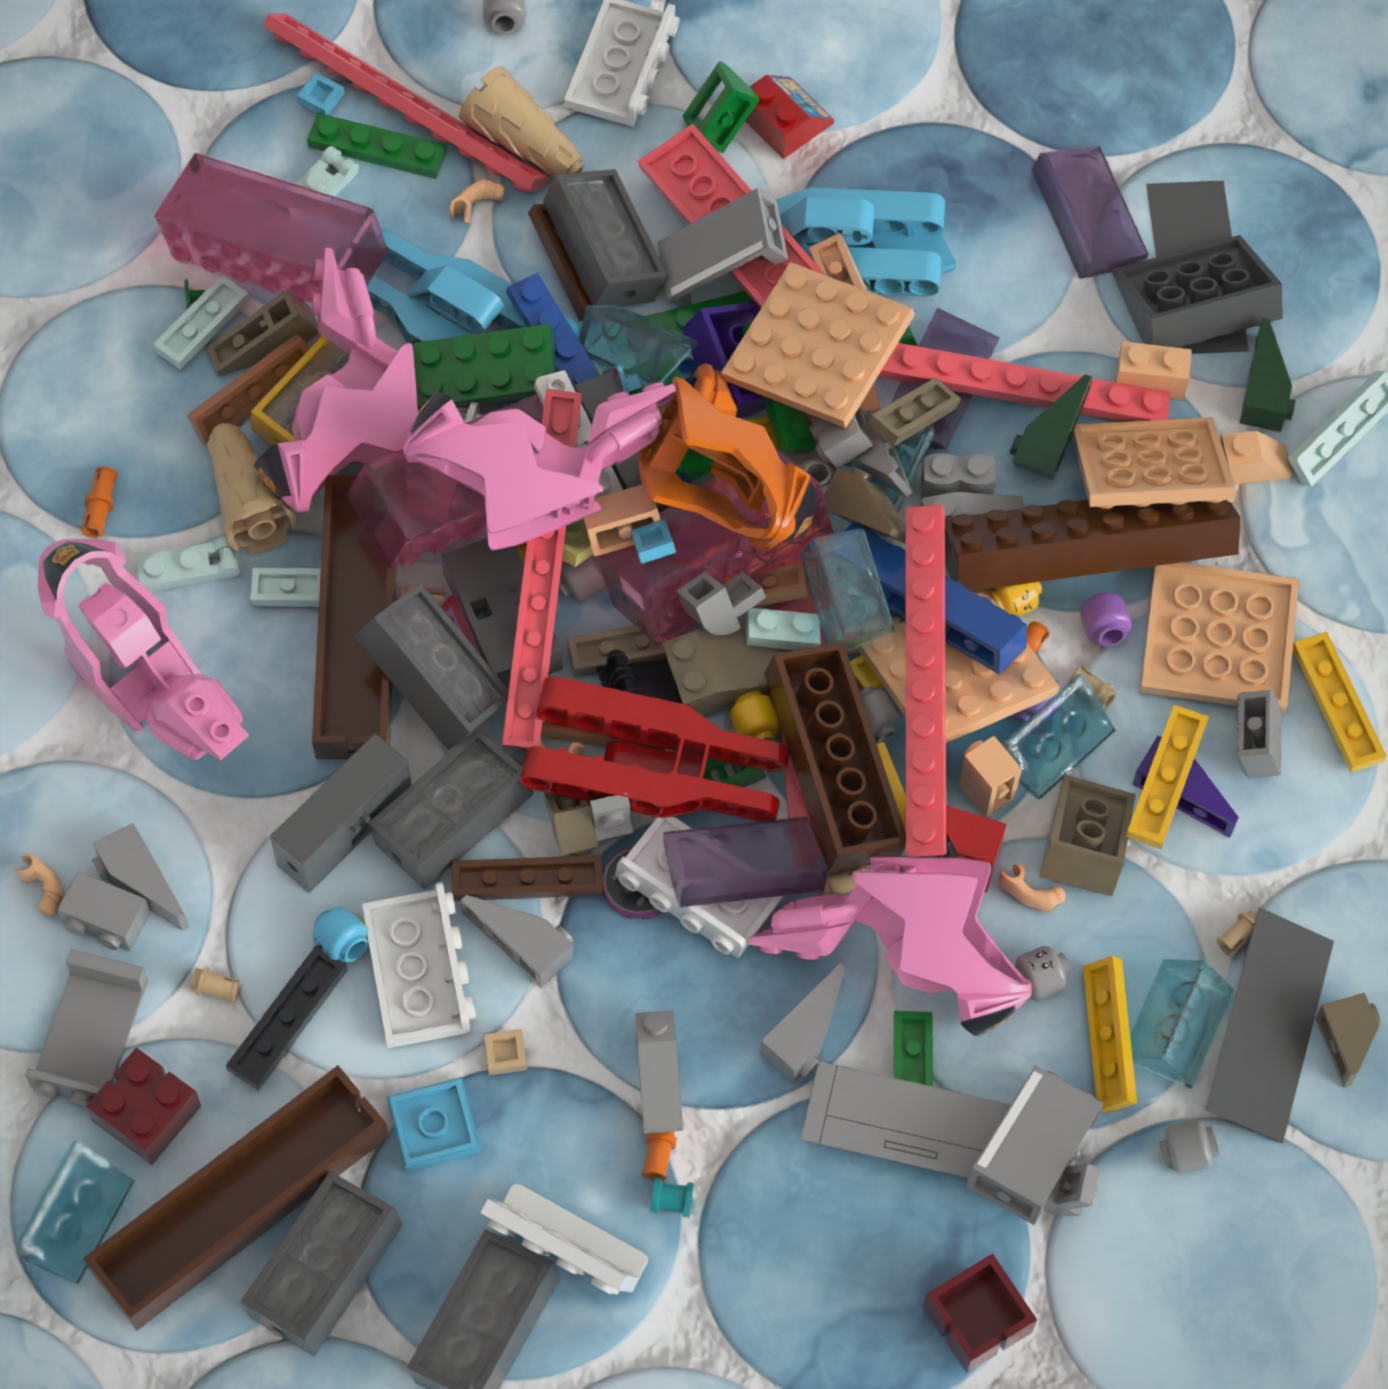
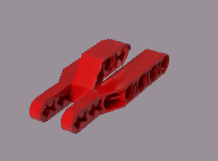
M553 676L545 678L536 711V716L540 720L554 725L677 751L678 753L618 740L608 742L604 757L596 755V758L566 752L567 748L559 747V750L540 746L527 747L519 780L523 786L535 791L576 800H587L588 802L614 795L628 797L631 812L663 819L706 810L762 823H771L776 820L780 800L776 796L758 790L703 779L707 758L768 772H784L787 769L790 749L787 746L770 740L721 730L689 705Z

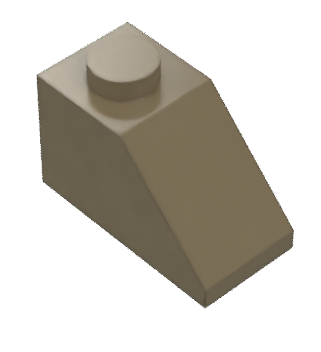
M543 792L555 840L561 855L579 856L587 853L591 848L598 847L588 801Z
M1365 992L1322 1005L1315 1018L1343 1087L1350 1086L1355 1079L1380 1024L1378 1010L1373 1003L1369 1004Z

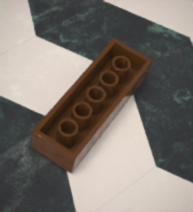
M843 642L774 654L764 674L787 747L790 749L792 763L827 873L871 865L870 857L900 856L906 847V832Z

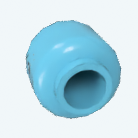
M337 907L326 910L315 920V927L312 933L313 943L320 947L331 960L339 959L344 963H351L358 960L367 950L368 928L347 908Z

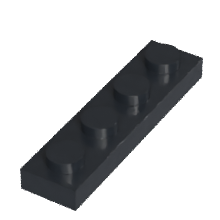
M315 945L226 1064L227 1071L259 1090L348 971L347 964L339 959L331 960L320 947Z

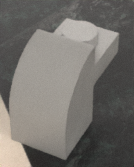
M704 571L676 590L685 612L714 635H727L741 629L737 618L766 598L763 588L743 571L723 585L707 571Z
M614 795L588 802L597 842L634 833L630 820L628 797Z
M1089 1163L1066 1167L1049 1195L1043 1211L1064 1216L1081 1215L1082 1207L1092 1206L1093 1199L1098 1190L1097 1180L1100 1168Z

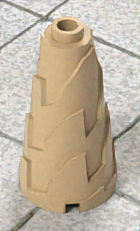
M498 66L489 71L480 79L485 85L479 90L474 87L466 97L460 109V120L498 146L502 144L522 160L530 161L554 178L559 174L583 171L585 167L582 164L583 156L576 150L575 145L554 125L555 121L533 101L534 98L503 66Z
M228 423L215 426L209 436L207 446L214 467V478L227 541L239 553V546L245 547L248 554L272 550L289 539L287 534L289 527H292L293 531H295L297 524L296 515L289 505L270 490L258 474L253 464L259 457L254 453L244 432H240L236 425Z

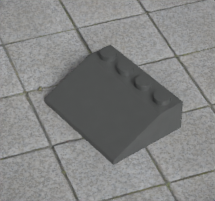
M1241 235L1113 269L1114 279L1137 331L1145 344L1178 348L1189 344H1199L1207 339L1222 335H1232L1240 330L1260 326L1262 318L1269 319L1270 322L1283 319L1282 283Z

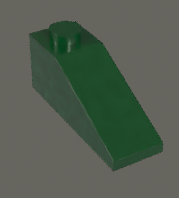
M1262 318L1256 338L1239 423L1281 432L1284 420L1291 421L1296 400L1289 399L1292 383L1270 320Z
M1085 374L1025 428L1023 436L1016 435L1010 449V454L1014 455V466L1051 480L1055 479L1093 384L1092 376Z

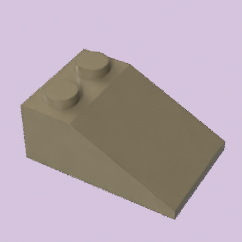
M745 623L740 624L741 629L727 635H714L706 629H698L662 642L683 704L689 705L703 717L732 708L735 705V700L747 692L759 691L765 695L770 694L764 673L773 655L783 653V650L746 646Z
M1064 775L1044 852L1040 877L1083 888L1094 893L1113 896L1124 864L1128 841L1126 834L1132 819L1136 794Z

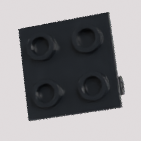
M615 649L609 652L606 659V667L596 668L603 687L683 704L667 659L628 664L627 655L621 650Z

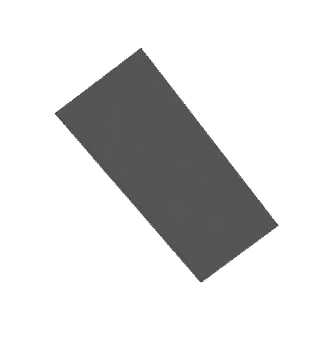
M1224 180L1147 184L1156 257L1232 237ZM1246 329L1237 331L1232 335H1222L1207 339L1199 344L1178 347L1192 349V354L1249 351Z
M1259 907L1205 1110L1283 1143L1334 944L1333 940Z

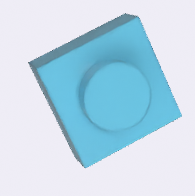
M315 72L297 95L298 104L315 113L329 115L345 95L344 87Z
M665 519L630 531L641 564L676 553Z

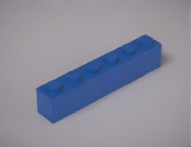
M853 522L826 547L827 571L906 618V551L880 538L874 531L865 529ZM945 576V642L1000 675L1026 649L1027 624L1018 616L1009 614L997 607L988 598L980 597L968 590L959 581Z

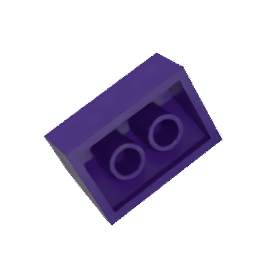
M755 302L702 308L687 322L682 331L697 368L706 363L712 366L714 372L715 370L722 371L744 337L742 329L748 322H753L761 310ZM726 381L737 407L735 417L745 418L766 409L762 395Z

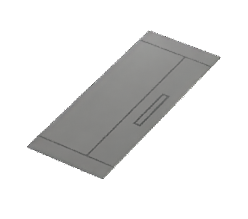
M819 1061L801 1139L969 1178L972 1167L1011 1104Z

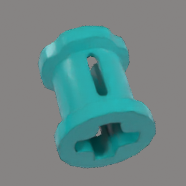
M655 1177L650 1212L656 1213L659 1209L682 1213L683 1217L689 1218L694 1183L688 1182L687 1185L663 1182L662 1178Z

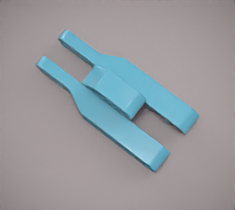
M809 187L776 199L781 224L813 261L814 259L809 249L813 245H807V243H819L838 233L842 234L846 245H864L872 240L873 234L880 235V232L907 234V237H914V234L937 235L944 229L945 200L936 193ZM848 247L865 285H868L869 292L879 295L920 297L932 296L939 292L941 257L935 252Z
M379 228L368 240V246L380 259L417 280L416 284L407 294L355 264H348L344 269L357 268L360 270V273L364 276L373 309L393 320L406 343L412 344L413 351V343L473 335L443 317L440 313L476 334L483 333L492 321L502 326L504 330L526 327L506 294L507 287L512 285L511 283L470 259L431 255L386 228ZM564 315L579 339L582 335L580 327L572 319ZM532 397L500 401V403L510 409L522 410Z

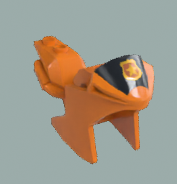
M704 363L698 366L693 377L698 378L694 385L696 389L684 379L678 377L672 379L676 389L675 398L661 412L660 435L657 436L654 442L637 452L638 469L643 489L654 502L696 512L729 530L749 537L750 546L770 551L777 544L794 540L813 523L817 509V497L814 485L810 481L811 475L792 463L787 467L780 460L764 426L735 417L737 407L727 383L722 377V371L715 370L714 372L711 365ZM691 448L715 461L710 473L732 484L746 508L759 511L766 499L772 519L770 526L765 528L745 519L725 494L683 482L675 472L688 449Z

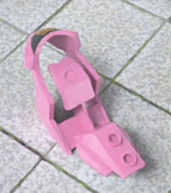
M325 248L322 258L315 260L314 280L320 281L319 293H313L312 314L318 315V332L350 354L349 361L342 369L333 375H325L301 393L292 425L295 441L272 445L253 464L270 490L289 505L294 512L299 513L309 511L311 500L325 486V478L328 475H338L352 463L400 476L405 475L407 472V460L402 448L418 415L412 344L406 343L396 351L376 337L373 321L374 310L364 276L357 268L338 270L332 248Z
M654 383L644 387L643 392L629 396L628 392L611 395L607 398V402L601 403L596 408L587 447L577 448L566 446L548 435L545 426L519 409L490 412L473 425L466 424L452 398L444 393L435 392L416 416L402 449L408 462L421 463L483 495L486 508L488 546L491 550H499L522 544L599 512L601 505L594 501L596 494L603 492V488L599 484L601 471L614 464L619 465L657 439V436L660 435L659 425L662 423L659 410L674 401L676 389L674 384L664 386V383Z
M63 539L49 545L39 558L37 587L43 612L45 615L56 619L65 639L64 652L81 679L111 712L134 731L143 730L139 723L146 718L156 739L188 759L198 760L205 753H209L221 760L249 737V734L240 725L243 722L240 709L218 680H213L200 673L168 626L166 607L122 567L126 561L116 542L100 539ZM81 563L100 567L113 586L108 583L103 584L89 599L86 598L79 604V609L99 638L108 647L116 664L121 668H126L131 663H134L136 667L111 688L103 681L100 661L72 623L63 600L65 583L70 573ZM159 641L163 646L148 657L145 652Z
M870 857L872 868L868 871H853V878L857 885L850 894L840 895L837 892L792 900L784 905V909H780L773 914L772 928L760 930L749 938V945L760 946V951L764 953L780 954L783 950L797 952L796 956L799 958L815 960L819 959V956H828L842 943L856 922L870 926L888 949L885 958L903 985L928 993L954 990L958 994L961 1025L974 1036H980L1001 1025L1032 995L1031 981L1018 972L977 920V913L991 872V864L984 861L955 857Z

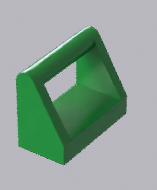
M719 61L682 116L687 126L694 124L717 151L724 153L760 99L756 92L729 66ZM722 81L725 88L704 119L701 120L698 115Z

